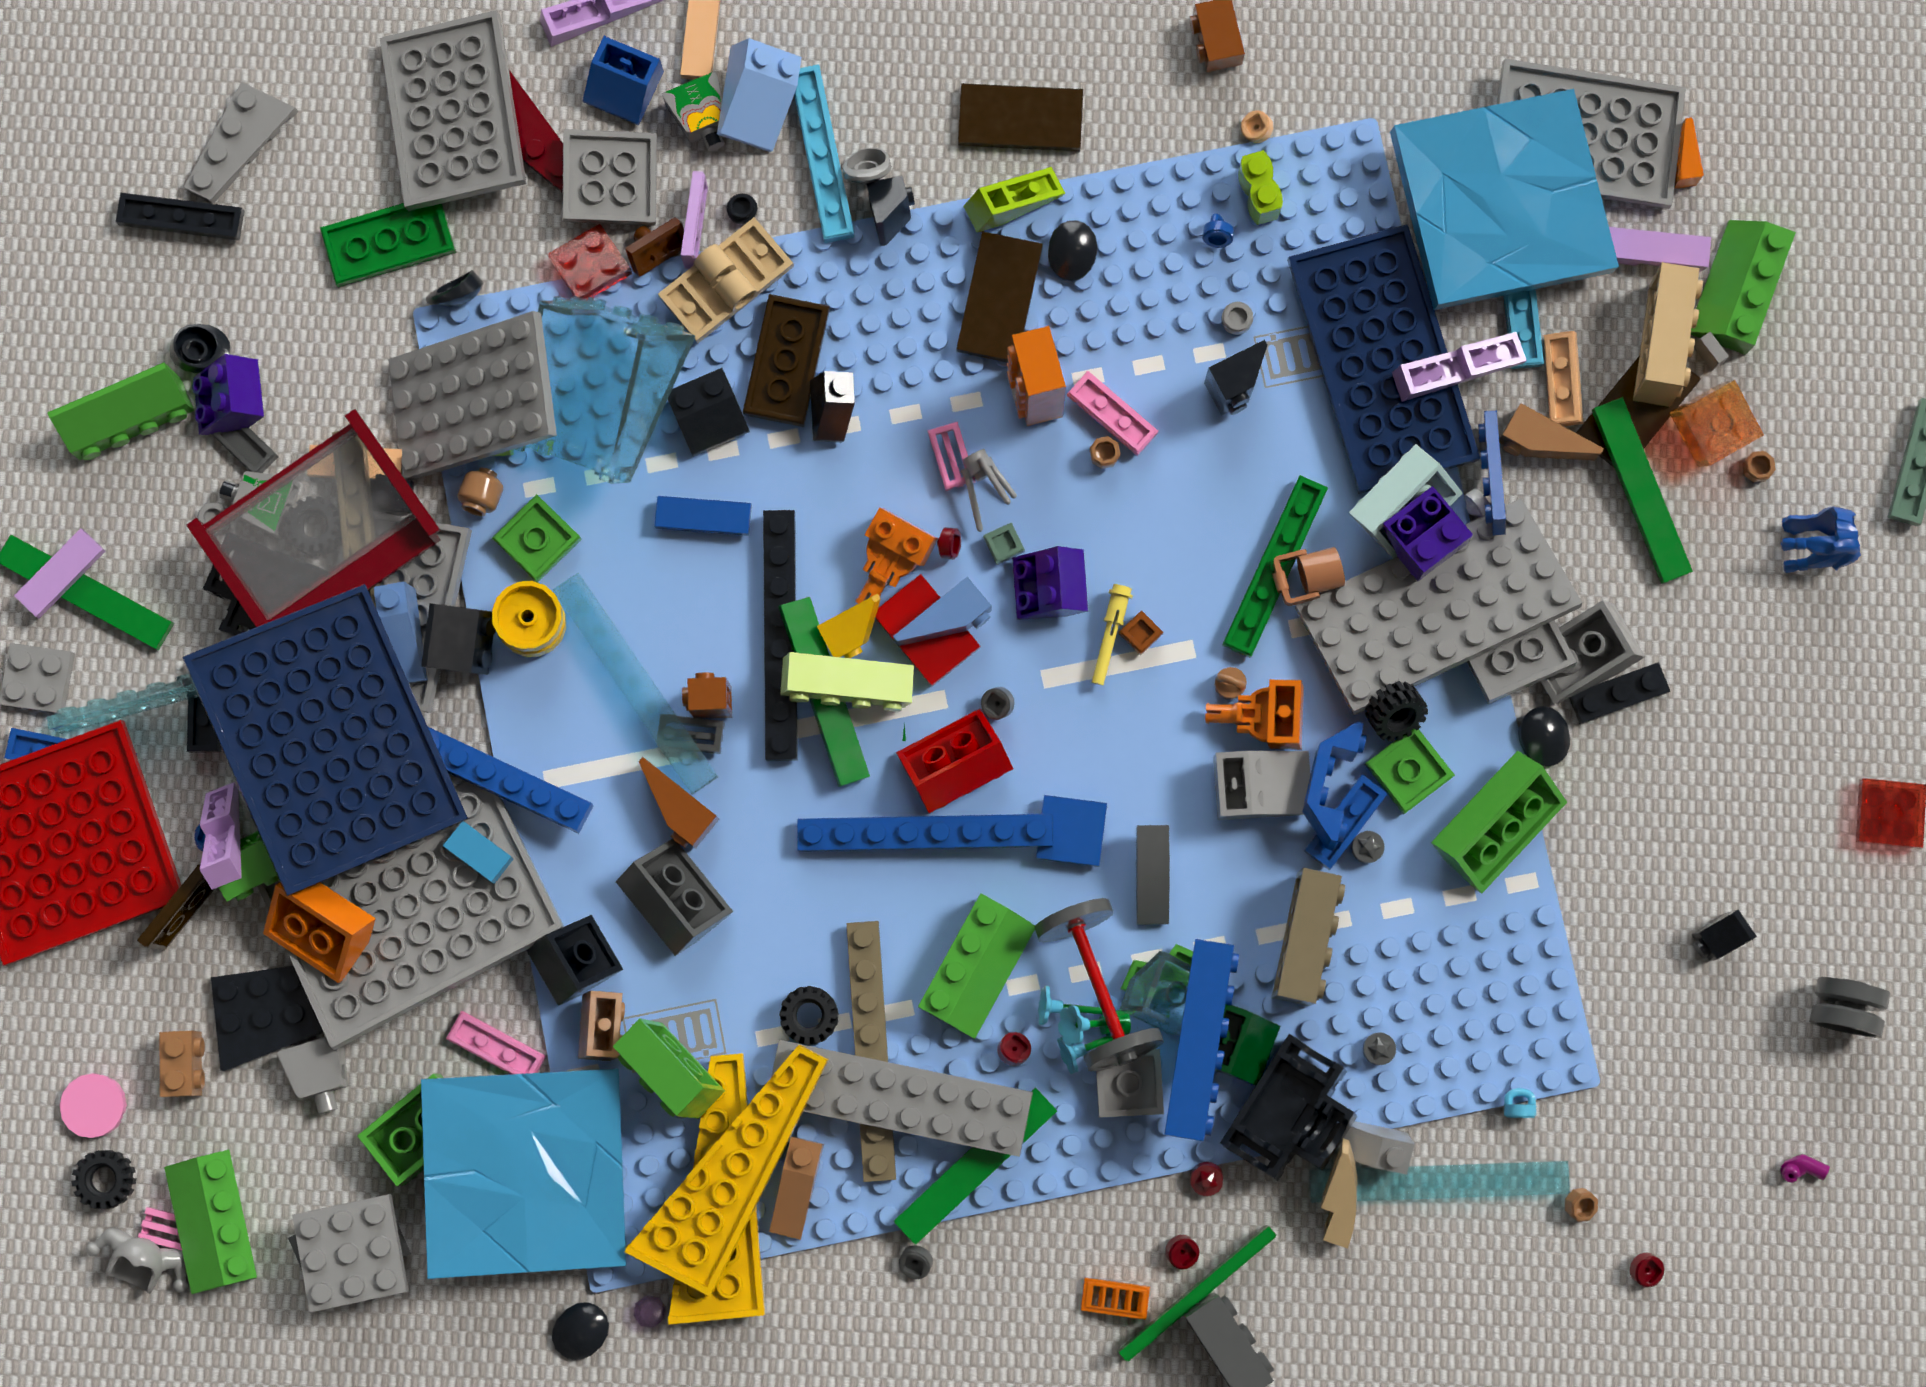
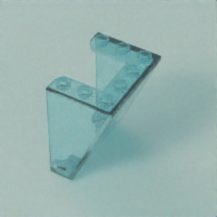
M554 296L553 301H540L538 312L541 313L557 436L514 450L524 452L525 448H530L537 451L539 455H552L595 470L594 474L599 475V480L611 484L631 482L694 342L695 335L684 332V326L676 323L666 322L665 325L657 323L658 318L655 316L640 314L638 317L632 315V309L618 305H614V308L607 307V301L599 298L588 297V300L579 297H571L570 300Z

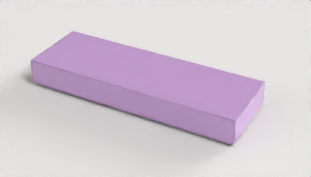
M693 171L681 249V258L685 269H690L694 265L700 249L708 192L706 176L701 171Z
M80 528L14 597L35 617L40 619L106 551L87 532Z

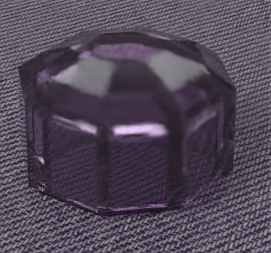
M646 1295L635 1303L634 1317L640 1326L654 1328L665 1319L666 1306L660 1297Z

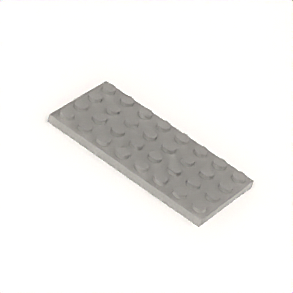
M1521 498L1505 506L1506 535L1493 536L1492 524H1486L1485 515L1465 524L1473 534L1468 544L1420 581L1414 578L1397 556L1345 581V586L1319 593L1320 598L1295 605L1300 619L1353 715L1366 710L1367 706L1372 705L1369 699L1371 696L1377 699L1376 691L1379 689L1382 692L1385 691V685L1391 684L1394 687L1395 682L1400 681L1402 685L1404 682H1408L1411 686L1415 687L1582 607L1581 599Z

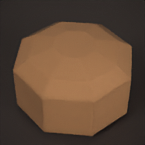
M1109 436L1096 438L1089 450L1092 463L1101 469L1114 467L1121 455L1118 442Z
M1766 451L1752 452L1742 463L1744 476L1753 483L1765 482L1776 470L1774 458Z
M1585 1188L1573 1189L1565 1198V1211L1578 1222L1590 1221L1598 1211V1199Z

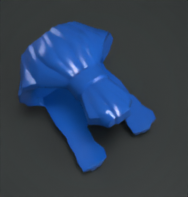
M1833 506L1823 509L1818 514L1789 515L1782 518L1784 532L1791 533L1792 535L1806 531H1820L1828 535L1782 539L1781 548L1783 551L1807 549L1813 553L1807 558L1784 561V572L1790 573L1798 570L1805 571L1833 567L1837 571L1839 568L1858 560L1861 553L1858 530L1854 523V516L1856 514L1852 510Z

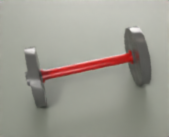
M1106 898L1093 899L1069 906L1049 915L1034 926L1039 942H1051L1070 936L1074 937L1112 1036V1041L1095 1048L1084 1056L1088 1071H1098L1131 1063L1137 1060L1138 1057L1149 1053L1164 1043L1159 1028L1145 1029L1128 1035L1124 1034L1085 933L1086 930L1099 925L1113 915L1110 901Z

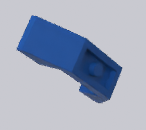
M1356 722L1322 741L1314 756L1302 812L1325 848L1332 851L1338 841L1343 842L1347 823L1342 822L1344 811L1324 807L1329 787L1324 786L1325 777H1331L1335 758L1353 762L1357 752L1363 753L1367 735L1362 734L1364 725L1362 722Z

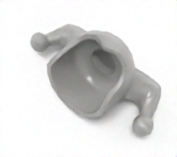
M115 1227L108 1228L95 1242L87 1245L86 1252L90 1256H97L100 1249L107 1245L112 1248L113 1254L105 1272L107 1276L129 1282L151 1294L162 1272L173 1269L176 1274V1280L173 1283L174 1290L183 1292L187 1289V1271L182 1250L159 1248L149 1239L134 1238Z

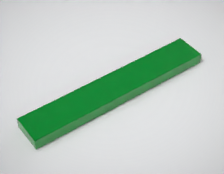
M1623 397L1591 409L1661 584L1693 572Z
M1299 475L1222 646L1249 658L1252 657L1280 595L1277 592L1272 575L1275 573L1273 568L1274 559L1279 555L1301 549L1328 487ZM1296 559L1280 563L1286 578H1288Z
M13 535L9 536L0 551V564L28 580L52 558V556ZM85 574L61 596V598L158 651L174 626L173 622Z
M810 597L778 607L794 653L830 656L826 643L817 628L819 622ZM809 698L838 787L870 777L846 702L840 701V705L821 704V699Z
M1036 1087L1031 1091L1033 1095L1023 1143L1057 1112ZM972 1147L894 1220V1223L916 1245L1011 1155Z
M1264 1226L1118 1349L1119 1354L1125 1361L1129 1362L1275 1239V1232L1270 1226Z

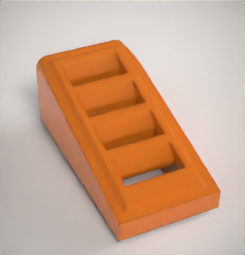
M1692 117L1685 118L1681 126L1674 189L1696 186L1704 176Z
M1085 1277L1081 1310L1146 1320L1150 1286ZM1094 1286H1100L1098 1306L1091 1305ZM1107 1288H1113L1111 1307L1104 1306ZM1120 1290H1126L1124 1309L1118 1308ZM1133 1291L1139 1292L1137 1311L1131 1310Z

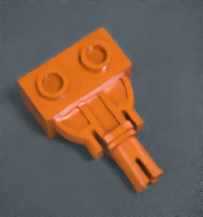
M879 507L865 533V536L869 538L866 548L868 560L862 570L865 572L870 571L869 578L855 602L859 604L866 600L869 595L872 597L878 594L880 597L888 583L896 587L901 577L911 573L917 565L924 566L938 538L885 508Z
M1269 679V687L1256 690L1251 695H1238L1237 703L1229 705L1206 703L1205 710L1207 713H1205L1206 724L1234 723L1237 725V733H1249L1255 739L1266 742L1270 749L1302 750L1304 697L1302 680Z

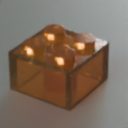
M1735 380L1722 382L1669 412L1697 467L1711 466L1764 436Z

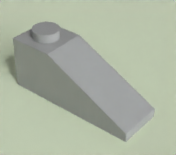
M1354 1121L1344 1139L1350 1141L1355 1161L1373 1168L1407 1175L1415 1145L1409 1134L1404 1131ZM1336 1123L1320 1150H1326L1338 1132L1341 1123ZM1339 1145V1147L1337 1148V1150L1335 1151V1153H1334L1335 1155H1337L1338 1150H1339V1148H1340V1145Z

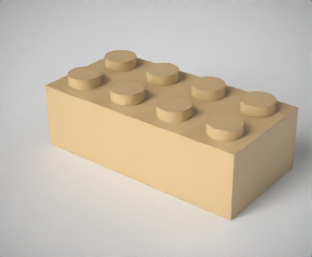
M1662 262L1653 277L1648 289L1633 401L1670 407L1676 397H1681L1683 386H1688L1691 368H1686L1687 357H1692L1695 339L1690 338L1691 328L1696 327L1699 310L1694 309L1695 299L1700 298L1703 281L1698 280L1700 268Z

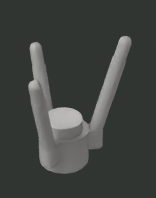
M985 449L979 450L963 459L966 468L961 470L966 481L976 528L979 532L983 530L972 481L973 477H975L977 482L988 477L1007 505L1011 501L1005 490L1011 498L1017 497L1015 491L995 466L992 458L988 457Z

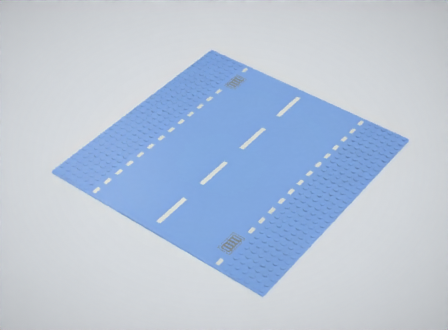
M1368 118L1268 138L1262 143L1248 142L1059 180L1065 191L1062 197L1008 223L985 230L984 232L1043 244L1024 332L1050 326L1066 391L1063 417L1031 426L1026 425L1025 418L1019 419L1015 406L1016 389L1010 388L1007 377L1008 362L956 352L982 232H976L963 207L970 198L911 209L910 221L885 246H880L873 217L852 221L854 238L824 243L822 228L772 237L794 263V267L699 343L695 341L658 296V293L688 270L684 268L681 255L669 258L640 277L632 271L630 265L479 295L463 305L452 307L429 305L414 310L413 317L419 349L531 311L541 313L557 436L516 448L513 455L490 456L441 472L451 525L472 530L461 577L466 608L492 612L496 598L506 587L520 581L536 582L492 539L536 494L582 538L538 582L546 585L555 593L566 614V631L562 641L553 651L540 657H525L512 652L502 642L497 632H495L489 674L478 675L493 757L583 798L594 806L578 834L502 798L563 925L567 926L592 914L623 968L621 972L589 991L623 993L622 1002L625 1004V1014L620 1025V1034L622 1036L639 1018L661 1022L707 1072L710 1056L744 1053L747 1099L749 1104L754 1096L771 1079L779 1040L801 1044L791 1039L785 1033L779 1016L783 1000L787 998L790 992L795 991L796 988L813 986L823 989L834 999L839 1013L838 1024L832 1035L823 1042L814 1045H802L855 1055L846 923L879 921L888 1062L1030 1092L1036 1087L1057 1110L1044 1125L1023 1143L1020 1157L1011 1155L941 1222L1190 1171L1202 1162H1212L1219 1165L1243 1160L1223 1147L1220 1142L1256 1086L1216 1070L1213 1083L1219 1084L1216 1103L1210 1102L1208 1111L1209 1116H1214L1211 1136L1205 1135L1202 1142L1164 1135L1188 985H1168L1160 989L1150 1003L1120 989L1133 960L1143 962L1158 961L1166 957L1175 944L1193 951L1195 939L1234 945L1233 953L1239 954L1237 972H1230L1228 985L1234 986L1232 1005L1281 1026L1263 1074L1289 1034L1293 1035L1319 1054L1346 1069V1075L1335 1087L1336 1090L1331 1098L1355 1112L1357 1115L1356 1122L1394 1129L1504 1106L1505 1095L1510 1090L1516 1088L1528 1089L1533 1092L1536 1099L1589 1089L1600 1084V1077L1542 830L1482 894L1456 872L1431 843L1516 751L1524 754L1519 742V729L1511 695L1488 704L1467 662L1415 686L1428 706L1426 707L1428 709V714L1425 715L1426 720L1424 723L1419 722L1421 726L1419 730L1455 776L1404 815L1387 794L1359 831V833L1373 831L1383 839L1384 853L1377 861L1369 864L1359 862L1352 854L1351 842L1331 870H1328L1304 852L1316 835L1305 815L1218 820L1213 763L1215 753L1234 751H1309L1311 774L1314 756L1319 744L1356 722L1364 723L1362 734L1367 735L1363 753L1357 752L1353 762L1335 758L1331 777H1325L1324 786L1329 787L1324 807L1336 809L1362 774L1384 790L1364 764L1393 742L1387 739L1382 740L1376 734L1365 716L1366 710L1356 715L1352 714L1300 619L1295 605L1287 606L1280 593L1251 658L1222 646L1299 475L1328 487L1300 550L1306 549L1307 554L1335 547L1341 559L1345 581L1393 559L1349 513L1356 503L1365 497L1368 492L1358 494L1287 261L1289 256L1402 226L1376 119ZM1264 150L1271 159L1273 180L1281 190L1283 204L1277 220L1257 225L1248 212V196L1240 186L1238 171L1242 156ZM1213 214H1220L1225 222L1233 226V241L1226 247H1211L1202 239L1203 227L1211 221ZM1076 220L1084 222L1092 229L1096 236L1098 249L1095 263L1091 270L1083 278L1069 281L1057 276L1049 266L1048 248L1053 231L1066 221ZM769 294L830 306L816 376L823 371L853 373L855 404L844 442L813 441L810 399L804 427L743 415L749 428V433L692 456L665 392L723 368L743 414ZM1233 302L1245 303L1253 312V322L1250 329L1240 335L1227 332L1221 322L1225 307ZM1265 340L1267 349L1250 400L1246 403L1247 408L1234 415L1228 412L1221 416L1204 384L1208 367ZM1087 371L1093 374L1158 430V434L1138 456L1067 396V393ZM958 422L968 456L985 449L988 457L992 458L997 469L1017 494V497L1013 499L1005 490L1011 501L1007 505L988 477L973 483L983 526L981 532L977 531L966 484L962 487H954L952 490L945 491L928 436V430ZM949 431L947 433L962 478L961 470L965 468L954 432ZM941 434L936 435L949 480H955ZM1109 436L1118 442L1121 455L1114 467L1101 469L1092 463L1089 450L1096 438ZM480 467L496 472V478L503 484V492L496 510L486 513L485 516H476L463 510L461 507L462 503L457 497L465 474L469 471H479ZM1458 467L1445 470L1463 492ZM1463 492L1450 507L1462 522L1467 524L1470 523V518L1466 509ZM657 496L751 503L749 536L656 529L654 525ZM879 507L885 508L937 538L940 537L945 527L957 528L961 534V549L959 555L954 560L941 558L936 543L924 566L917 565L911 573L900 578L896 587L889 585V583L885 586L880 595L879 607L920 574H922L940 597L944 596L963 579L968 577L992 605V611L988 613L991 618L978 629L972 626L968 630L980 644L981 648L931 687L914 666L912 703L902 708V711H884L883 706L872 704L871 708L867 709L852 707V702H846L870 774L868 778L838 787L810 700L808 702H797L798 761L765 760L763 510H795L796 600L806 597L811 598L819 625L858 604L855 600L862 591L870 571L865 572L862 570L868 560L866 548L869 538L865 536V533ZM1012 522L1025 549V552L1020 555L1056 546L1084 549L1088 612L1067 617L1018 620L1016 617L1012 558L996 565L983 535ZM1297 559L1287 578L1290 598L1306 595L1300 580ZM1113 584H1118L1131 588L1133 598L1128 601L1123 626L1118 627L1106 678L1102 686L1091 682L1107 624L1103 620L1106 616L1111 596L1108 592L1109 589L1113 588ZM1142 610L1164 633L1140 656L1119 635V631ZM526 618L524 621H525V622H531V621L533 620V618H532V619ZM876 619L874 620L869 641L860 646L863 652L851 658L913 665ZM827 646L829 655H830L831 657H833L832 654H831V652H830V650H829V648H828V646ZM1227 667L1241 670L1247 681L1246 689L1242 695H1251L1256 690L1269 687V679L1302 680L1304 686L1302 750L1270 749L1266 742L1255 739L1249 733H1237V725L1234 723L1206 724V703L1229 705L1238 702V698L1232 700L1224 699L1216 692L1214 683L1218 673ZM702 672L714 673V677H726L732 686V718H709L710 720H719L725 723L723 742H721V754L659 748L657 746L661 714L693 718L690 712L686 711V706H683L682 687H688L687 678H695L696 673ZM995 687L1006 688L1014 698L1012 713L999 720L991 719L985 714L984 716L1000 739L1013 766V770L978 787L973 792L959 797L946 806L928 813L896 752L978 709H981L983 712L981 707L983 694ZM667 723L666 727L667 729L716 733L715 728ZM904 726H905L906 741H902V740H903V729H904ZM665 736V740L714 745V741ZM642 756L719 818L718 822L696 849L690 844L686 848L681 847L733 912L695 944L674 956L616 883V880L634 861L673 839L670 836L674 831L667 826L638 762ZM1044 795L1107 803L1099 867L1036 859L1037 847L797 851V819L1042 814ZM1137 825H1169V924L1137 925ZM1303 867L1342 876L1340 884L1345 885L1343 901L1335 907L1334 916H1339L1335 936L1329 937L1328 947L1332 948L1330 965L1323 969L1321 979L1326 980L1324 995L1322 999H1319V1001H1316V1004L1311 1006L1271 998L1296 875ZM980 893L1009 908L1034 925L1049 915L1069 906L1093 899H1109L1113 915L1099 925L1086 930L1085 933L1115 1010L1126 1009L1129 1013L1131 1020L1129 1034L1150 1028H1159L1164 1043L1156 1049H1160L1164 1114L1099 1118L1096 1071H1088L1084 1056L1076 1059L1078 1072L1070 1074L1061 1058L1057 1039L1062 1037L1058 1030V1024L1061 1021L1060 1013H1050L1048 1022L1044 1025H1039L1038 1006L1041 989L1044 986H1050V997L1052 1000L1063 1001V1004L1100 1007L1073 936L1057 941L1039 942L1034 930L975 1039L918 1008ZM530 958L550 1072L619 1069L625 1242L627 1248L692 1171L700 1118L670 1116L661 1107L660 1102L662 1100L655 1092L652 1094L643 1088L638 1081L641 1077L634 1069L629 1070L623 1066L618 1058L611 1061L578 1059L582 995L558 1006ZM805 1003L797 1011V1020L802 1027L813 1028L821 1021V1010L814 1003ZM1080 1013L1081 1016L1088 1020H1099L1100 1017L1099 1014ZM1099 1027L1089 1028L1088 1031H1083L1084 1037L1081 1043L1085 1045L1105 1037L1106 1034L1103 1035ZM1010 1032L1023 1034L1031 1044L1030 1056L1019 1066H1009L998 1056V1044ZM1385 1033L1394 1040L1396 1054L1389 1063L1374 1065L1364 1057L1363 1043L1371 1034ZM1300 1051L1298 1056L1325 1073L1328 1071V1067L1304 1052ZM1516 1096L1512 1099V1104L1525 1102L1528 1099L1523 1096ZM803 1112L791 1137L794 1136L822 1143L824 1148L802 1238L800 1240L769 1232L790 1142L789 1139L756 1205L761 1259L901 1230L894 1223V1220L972 1147L893 1130L896 1180L864 1182L860 1123ZM1243 1143L1240 1146L1241 1150L1252 1157L1262 1156ZM627 1253L626 1266L586 1269L589 1287L594 1293L671 1278V1276Z

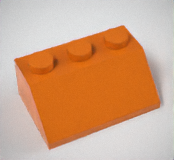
M279 882L275 885L263 934L337 983H340L368 945L376 918L321 882L289 896H286Z

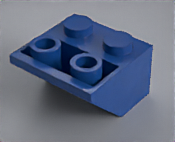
M603 36L590 65L582 100L583 103L639 126L664 73L660 59Z

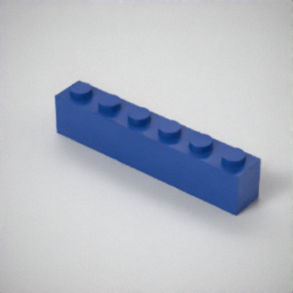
M1195 939L1164 1135L1202 1142L1205 1135L1211 1136L1214 1116L1208 1115L1210 1102L1216 1103L1219 1084L1213 1083L1215 1070L1221 1071L1224 1051L1218 1050L1220 1037H1227L1229 1018H1223L1225 1005H1232L1234 986H1230L1228 983L1230 972H1237L1239 954L1233 953L1234 945Z

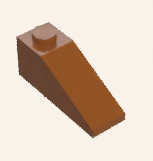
M642 756L638 762L667 826L674 831L670 837L684 848L690 844L696 849L718 822L719 818Z

